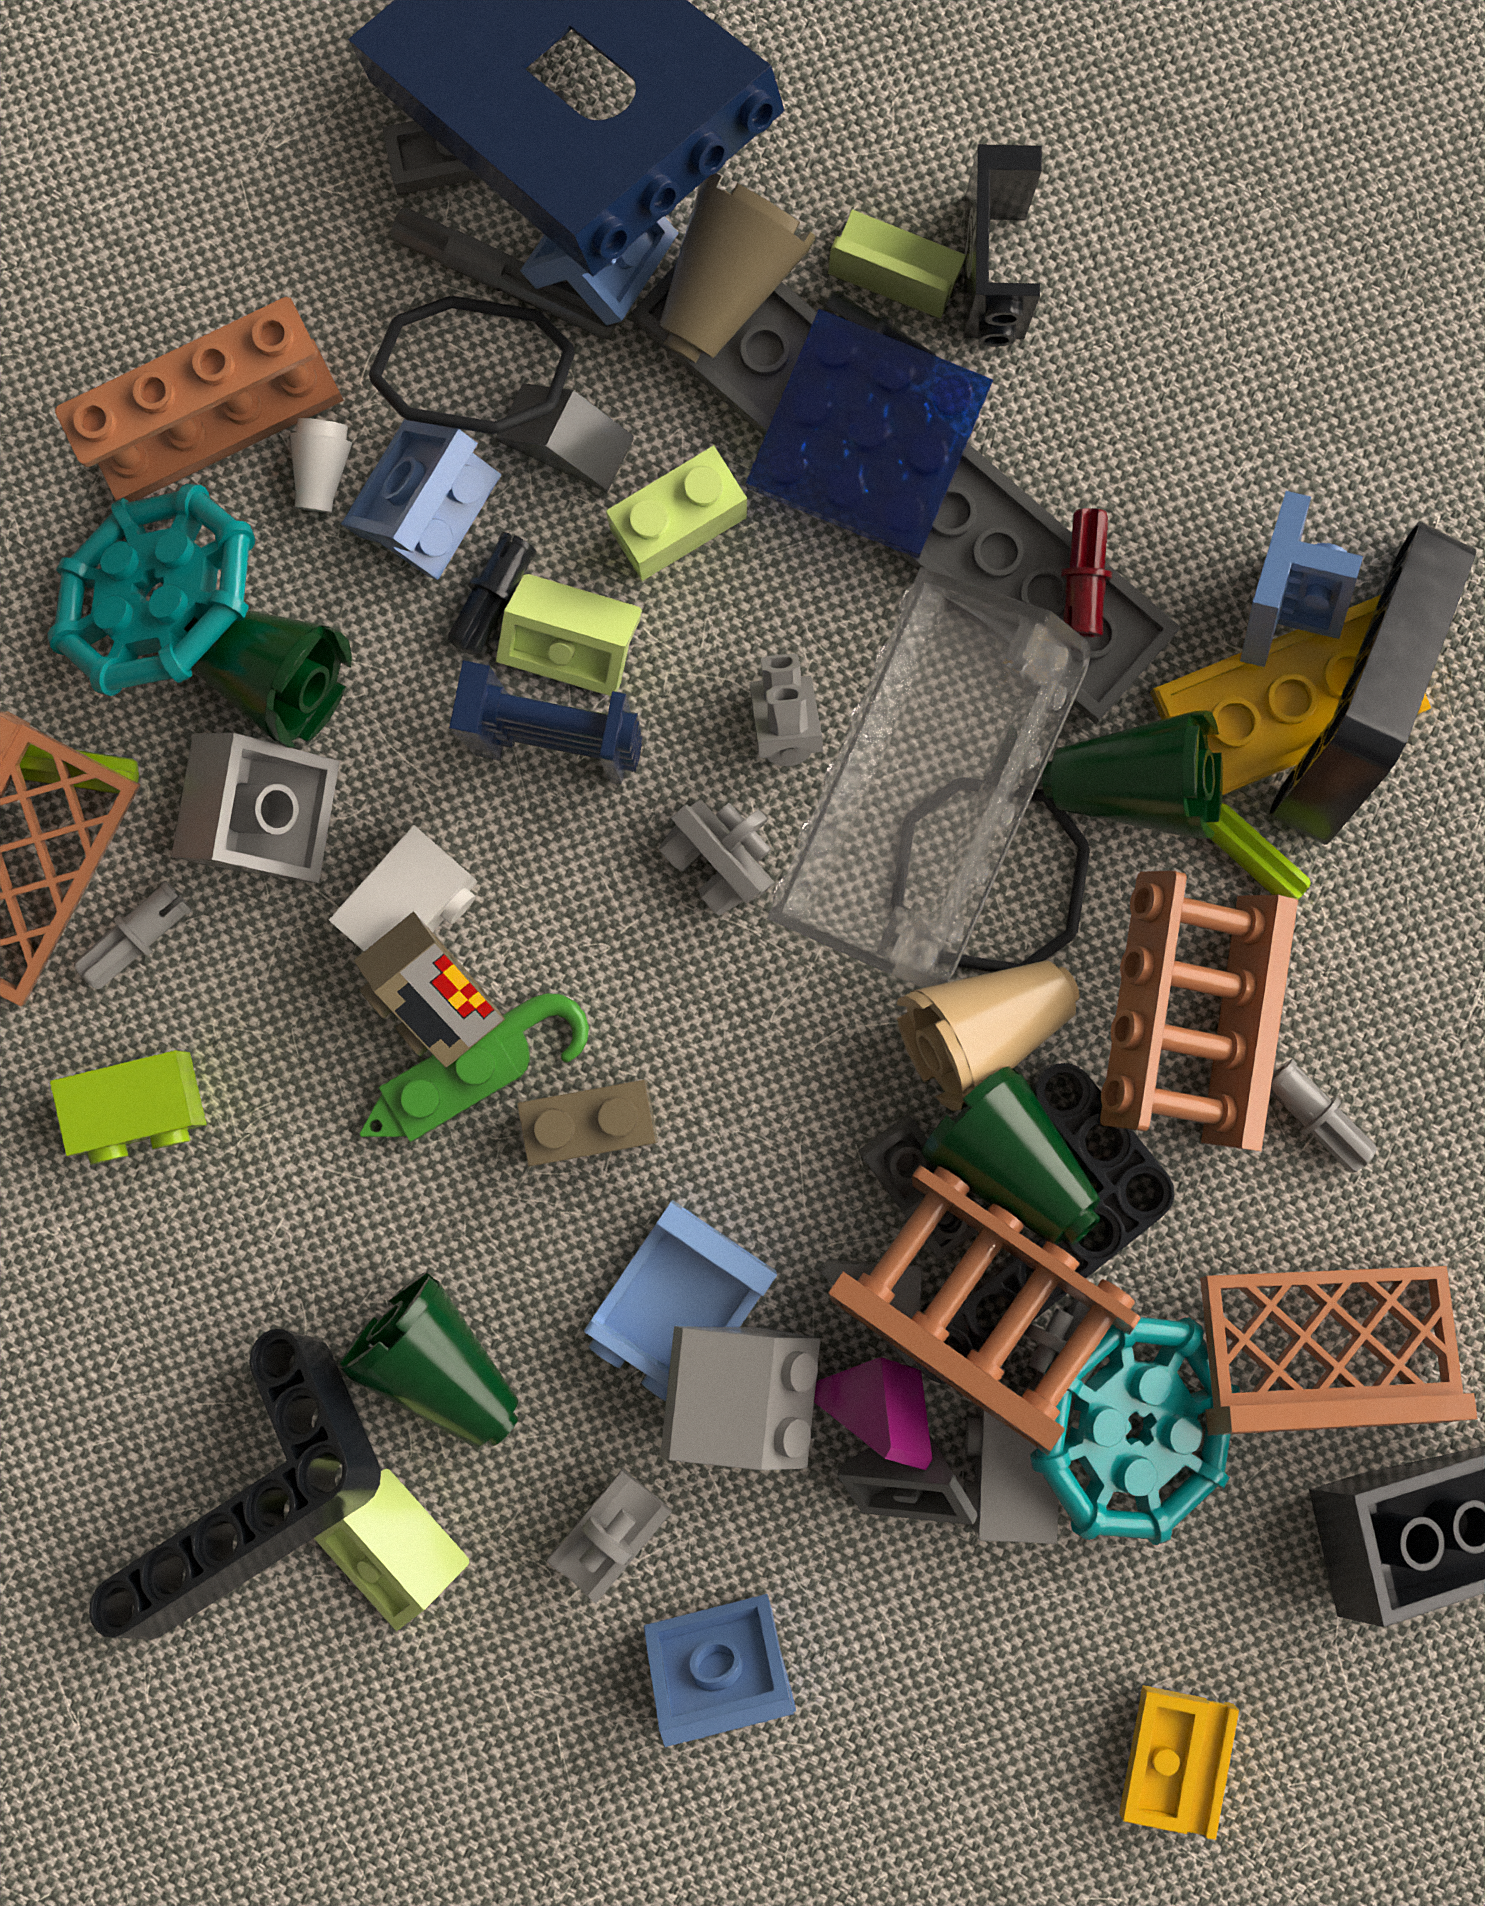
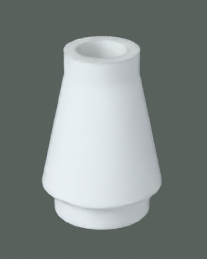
M298 418L296 433H290L296 492L294 508L332 513L333 500L352 446V442L346 440L347 425L326 420Z

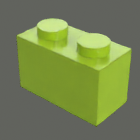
M174 1050L50 1081L66 1156L88 1154L90 1165L129 1156L127 1144L150 1139L152 1150L191 1141L189 1129L207 1125L190 1052Z

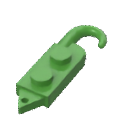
M545 993L528 999L503 1014L505 1018L503 1022L447 1068L432 1055L378 1087L382 1094L364 1124L360 1136H407L410 1142H414L520 1079L528 1070L530 1062L529 1044L524 1031L550 1016L564 1018L572 1028L571 1043L561 1054L563 1062H571L581 1054L588 1041L589 1025L585 1012L576 1001L563 994ZM375 1120H379L382 1123V1128L379 1132H375L372 1128Z

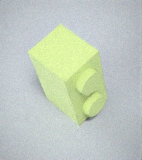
M713 445L607 509L606 513L610 531L640 579L644 581L746 519L747 497Z

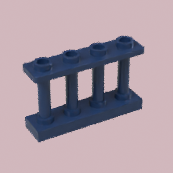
M462 661L449 728L477 757L501 761L503 746L513 748L516 742L600 759L609 782L622 785L625 771L635 773L637 771L643 741L641 728H639L640 721H637L638 713L630 711L626 693L612 691L608 714L510 695L491 666Z

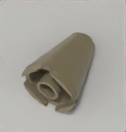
M716 173L710 175L699 185L659 322V327L668 333L663 344L694 363L698 361L701 353L710 358H714L810 251L815 241V235L811 231L799 234L798 237L794 235L800 222L750 189L738 183L731 194L716 188L722 177Z

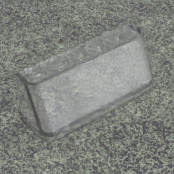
M920 567L913 585L905 591L901 599L900 615L888 643L883 645L877 654L874 664V675L864 698L856 705L850 716L849 732L839 755L830 764L825 773L824 789L812 817L801 828L798 837V849L788 872L781 878L774 890L773 906L767 919L925 988L947 983L958 966L1084 680L1090 660V647L1087 640L1052 611Z

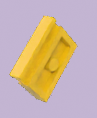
M1142 1685L1119 1815L1124 1822L1183 1834L1191 1832L1216 1840L1239 1709L1234 1703H1219L1209 1701L1204 1697Z

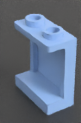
M672 1200L584 1329L586 1334L594 1338L589 1348L599 1357L617 1368H621L626 1360L645 1373L646 1376L641 1382L643 1386L666 1401L674 1326L740 1327L760 1296H764L776 1278L777 1272Z

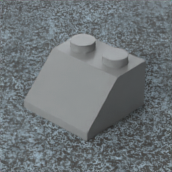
M193 733L171 857L228 870L319 883L340 761L237 733Z
M674 1326L660 1458L670 1461L753 1470L807 1468L820 1338L758 1327Z

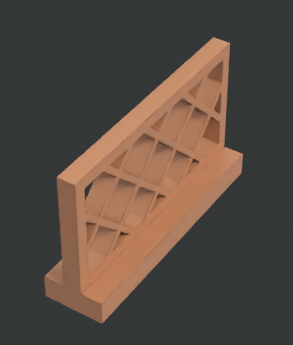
M4 711L0 712V806L20 800L31 837L0 845V886L2 889L0 900L5 899L17 933L1 938L0 947L19 941L28 966L18 986L0 978V996L22 1007L27 1002L141 784L30 726L31 723ZM30 743L53 755L61 781L31 790L27 789L19 764ZM67 763L86 772V774L71 778ZM97 778L120 790L107 815L85 821L74 784ZM13 779L17 794L3 797ZM64 788L75 824L42 833L30 797ZM103 823L94 842H92L88 827ZM78 830L86 857L78 870L56 876L45 840ZM34 843L46 879L13 888L2 852ZM74 878L65 897H63L59 883ZM48 886L57 912L50 924L27 930L16 895ZM45 934L35 952L30 938Z
M1447 1266L1213 1275L1200 1278L1214 1407L1205 1409L1208 1436L1448 1423L1478 1419L1474 1393L1463 1394ZM1428 1281L1431 1309L1420 1322L1397 1301V1298L1410 1282ZM1378 1283L1394 1284L1386 1291ZM1351 1284H1359L1379 1302L1362 1325L1337 1304V1301ZM1335 1285L1328 1295L1319 1286ZM1290 1287H1300L1319 1304L1302 1328L1276 1306ZM1258 1288L1275 1289L1266 1297ZM1240 1289L1259 1307L1241 1331L1223 1315L1221 1290ZM1387 1311L1412 1332L1395 1356L1370 1334ZM1328 1313L1353 1335L1335 1359L1310 1337ZM1267 1316L1293 1338L1275 1362L1249 1340ZM1433 1326L1435 1335L1430 1331L1433 1328ZM1226 1336L1233 1341L1228 1348L1226 1343ZM1421 1342L1438 1356L1440 1383H1424L1404 1365ZM1362 1344L1387 1366L1372 1386H1364L1344 1368ZM1301 1347L1327 1369L1312 1389H1303L1283 1371ZM1242 1349L1267 1373L1252 1392L1232 1393L1229 1364ZM1396 1375L1405 1383L1389 1385ZM1336 1378L1346 1386L1329 1388ZM1275 1381L1285 1389L1282 1391H1268Z

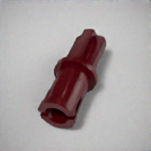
M1082 508L1077 509L1073 514L1070 567L1061 570V577L1066 579V602L1062 634L1066 636L1085 638L1103 636V606L1106 581L1112 579V572L1105 570L1108 515L1105 510Z

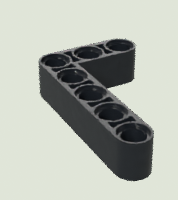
M1421 521L1412 528L1393 562L1334 715L1286 777L1269 811L1270 818L1327 845L1388 775L1399 759L1410 736L1474 562L1476 549Z
M1070 1063L1052 1064L1039 1069L1031 1078L1029 1086L1077 1163L1095 1185L1093 1188L1101 1199L1093 1211L1102 1218L1105 1224L1106 1233L1103 1241L1091 1249H1084L1079 1242L1072 1245L1066 1238L1056 1244L1079 1262L1075 1272L1087 1278L1167 1213L1174 1200V1185L1167 1172L1133 1130L1107 1126L1114 1135L1115 1145L1113 1151L1102 1160L1093 1158L1086 1149L1085 1138L1091 1127L1100 1123L1102 1110L1101 1090L1079 1066ZM1056 1074L1068 1077L1075 1087L1074 1100L1064 1110L1053 1108L1045 1097L1046 1084ZM1138 1174H1145L1154 1185L1153 1199L1148 1206L1142 1209H1134L1126 1198L1127 1184L1132 1177ZM1038 1234L1029 1239L1041 1248L1047 1241ZM1010 1254L979 1279L945 1328L950 1336L956 1338L959 1347L958 1353L965 1358L972 1349L978 1352L994 1330V1328L980 1326L976 1319V1308L981 1299L991 1294H998L1004 1297L1009 1308L1027 1282V1265ZM1056 1286L1033 1321L1068 1293ZM916 1362L921 1372L930 1380L946 1384Z
M271 1329L264 1332L255 1341L249 1360L251 1373L287 1461L104 1580L96 1588L89 1607L90 1621L96 1632L104 1637L153 1640L161 1637L352 1514L375 1496L381 1479L379 1462L334 1356L325 1342L285 1329ZM293 1354H295L294 1363L289 1371L290 1360ZM318 1408L317 1421L312 1428V1417ZM341 1465L342 1476L338 1485L336 1486V1472L339 1466ZM289 1499V1512L286 1518H284L285 1504ZM237 1534V1544L233 1551V1541ZM185 1570V1579L184 1581H182L183 1572Z

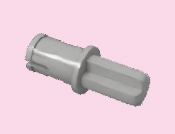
M167 881L162 882L155 892L125 918L117 915L114 918L117 925L75 961V969L83 980L93 988L100 989L104 987L142 952L147 956L153 952L150 945L184 915L193 911L181 895L178 896L175 893L176 890Z
M1293 1059L1288 1060L1273 1073L1270 1093L1302 1124L1299 1131L1304 1136L1311 1133L1349 1172H1357L1373 1159L1377 1151L1376 1145L1338 1108L1341 1100L1337 1096L1330 1099L1297 1066Z

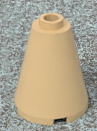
M1045 960L912 990L909 994L898 998L897 1005L907 1007V1013L898 1017L897 1021L905 1048L916 1071L924 1082L935 1077L945 1091L935 1097L945 1107L952 1111H957L967 1106L962 1099L976 1086L1004 1067L1010 1066L1013 1069L1076 1014L1075 1002L1079 1000L1080 994L1075 979L1066 968H1058L1052 962Z

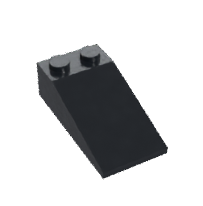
M1485 1446L1360 1473L1309 1489L1337 1617L1386 1627L1485 1593Z

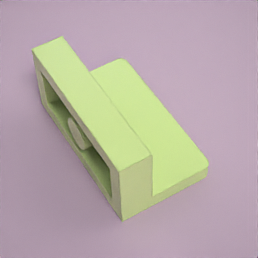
M852 209L841 237L836 236L832 244L828 274L941 319L963 267L966 255Z
M525 574L504 610L496 662L611 696L612 691L617 692L620 687L629 643L640 621L642 609L612 598L531 574Z
M389 1469L381 1471L380 1486L375 1496L367 1504L314 1537L317 1543L396 1632L423 1612L469 1565V1558Z

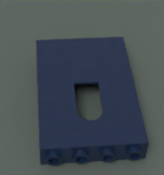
M394 0L348 39L368 79L377 89L593 277L613 259L621 256L629 245L659 219L672 212L681 200L710 175L718 172L726 161L756 135L764 132L785 111L772 65L687 0ZM572 30L633 79L636 91L632 102L618 115L604 120H592L580 115L528 72L526 68Z

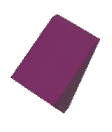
M879 1357L816 1381L814 1403L883 1458L927 1470L932 1461V1452L921 1370Z

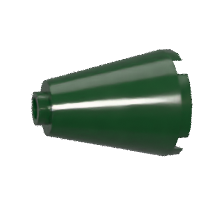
M248 610L244 620H235L191 669L274 741L286 747H296L292 740L298 737L306 742L317 736L334 714L346 686L336 682L340 666L343 664L351 668L352 653L349 640L340 631L332 627ZM194 617L184 630L188 633L199 620Z
M1195 710L1059 747L1055 750L1053 759L1045 761L1043 766L1042 785L1046 798H1053L1056 808L1061 811L1194 839L1212 838L1215 832L1206 822H1219L1223 793L1222 752L1212 753L1207 739V735L1219 734L1216 720L1212 712Z
M1010 1066L1004 1067L990 1075L962 1099L967 1106L954 1120L947 1115L938 1124L927 1139L921 1153L930 1162L931 1166L936 1169L939 1166L948 1170L966 1183L971 1192L990 1204L1002 1207L1020 1220L1025 1227L1045 1240L1056 1245L1066 1238L1074 1245L1086 1236L1099 1222L1100 1217L1093 1210L1101 1199L1023 1075Z
M424 1272L411 1280L389 1300L394 1306L379 1320L373 1317L366 1324L341 1359L340 1365L343 1367L341 1370L354 1382L474 1448H478L486 1442L491 1446H496L507 1437L518 1422L519 1417L514 1413L518 1404V1398L440 1282L435 1280L429 1273Z

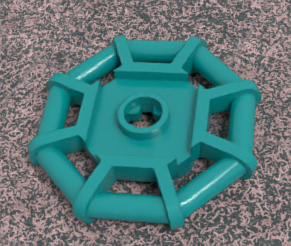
M186 483L179 491L131 502L121 498L112 503V513L70 558L62 557L56 568V571L61 575L55 624L47 633L50 648L57 654L65 655L90 679L91 687L99 694L114 696L122 688L168 679H174L177 683L192 677L191 668L235 620L243 621L249 610V606L244 602L248 555L249 551L254 547L256 539L253 530L248 523L234 519L210 498L209 492L205 487L193 483ZM175 518L170 528L148 533L145 531L144 524ZM202 525H204L215 535V540L201 548L194 541ZM221 569L219 590H216L218 570ZM158 583H162L163 586L154 590L149 601H147L146 596L149 591ZM85 587L94 589L91 614L82 618ZM196 617L199 621L187 633L184 628ZM108 635L114 641V644L108 656H102L91 645ZM159 653L157 656L137 659L141 655Z
M1141 1317L1130 1335L1112 1324L1056 1406L1060 1414L1055 1421L1065 1428L1064 1433L1048 1456L1038 1448L1030 1453L1032 1469L1035 1472L1042 1473L1071 1518L1072 1531L1083 1539L1090 1540L1097 1535L1148 1539L1153 1545L1167 1542L1171 1539L1172 1529L1217 1487L1224 1489L1230 1478L1225 1474L1231 1434L1208 1436L1206 1424L1201 1459L1192 1454L1200 1446L1202 1440V1427L1197 1420L1198 1415L1206 1412L1205 1409L1214 1407L1207 1343L1203 1338L1204 1330L1199 1323L1190 1317L1182 1318L1179 1321ZM1135 1342L1162 1345L1154 1361L1145 1360V1362L1134 1360L1132 1346ZM1109 1355L1110 1362L1085 1384L1080 1381ZM1185 1358L1204 1389L1191 1394L1177 1373ZM1051 1364L1048 1365V1367H1047V1369H1046L1044 1375L1046 1374V1372H1047L1048 1369L1050 1368ZM1231 1384L1232 1393H1241L1239 1386ZM1074 1396L1076 1398L1074 1409L1081 1412L1078 1429L1071 1426L1070 1436L1065 1439L1071 1398ZM1133 1413L1143 1417V1428L1136 1438L1132 1437L1127 1440L1125 1435L1131 1430L1128 1418ZM1078 1459L1091 1479L1085 1492L1068 1467L1072 1460ZM1183 1467L1193 1473L1167 1499L1160 1503L1158 1490ZM1114 1492L1129 1493L1135 1495L1137 1512L1107 1510L1106 1506Z

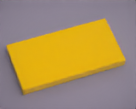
M1380 595L1348 608L1339 639L1297 629L1273 639L1265 667L1241 662V652L1153 688L1150 694L1161 720L1195 710L1212 712L1219 734L1207 735V739L1212 753L1222 752V796L1295 766L1334 715ZM1426 694L1417 715L1431 709Z

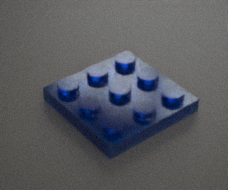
M818 309L746 480V488L920 559L992 388L993 379Z

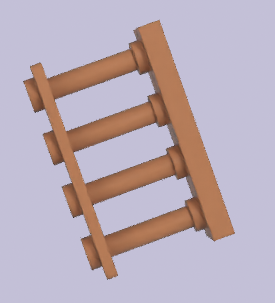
M283 297L58 405L55 408V414L78 461L84 467H90L98 463L115 500L125 498L131 502L139 500L297 424L298 418H309L344 401L314 339H311L292 299Z
M1177 871L1139 872L1136 878L1135 889L1130 899L1131 918L1126 951L1120 965L1122 978L1116 1016L1111 1025L1112 1044L1107 1077L1101 1091L1102 1110L1100 1123L1103 1126L1147 1131L1150 1127L1151 1114L1204 1123L1201 1143L1262 1152L1298 899L1281 895L1237 896L1236 909L1184 897L1187 880L1185 873ZM1180 923L1232 934L1226 972L1175 961ZM1171 986L1222 997L1217 1035L1165 1024ZM1161 1050L1213 1060L1208 1098L1155 1088Z
M919 1165L912 1175V1183L917 1190L926 1196L871 1274L862 1273L858 1281H856L843 1271L828 1292L830 1300L1048 1456L1065 1431V1428L1055 1421L1060 1414L1056 1406L1112 1324L1124 1333L1131 1334L1141 1319L1138 1314L1131 1310L1135 1301L1126 1292L1107 1280L1102 1279L1098 1286L1075 1272L1079 1262L1059 1246L1046 1241L1041 1248L1020 1234L1024 1228L1023 1223L1002 1207L991 1204L989 1209L985 1210L966 1197L970 1190L969 1186L948 1170L938 1166L935 1172L932 1173ZM948 1210L980 1233L925 1312L917 1311L912 1319H910L890 1305L895 1297L891 1290ZM1003 1248L1032 1268L1034 1272L978 1352L972 1349L965 1358L944 1343L949 1336V1332L945 1328L1000 1249ZM1058 1286L1090 1309L1035 1390L1032 1391L1027 1388L1022 1397H1020L999 1382L1005 1373L1000 1367L1055 1287Z

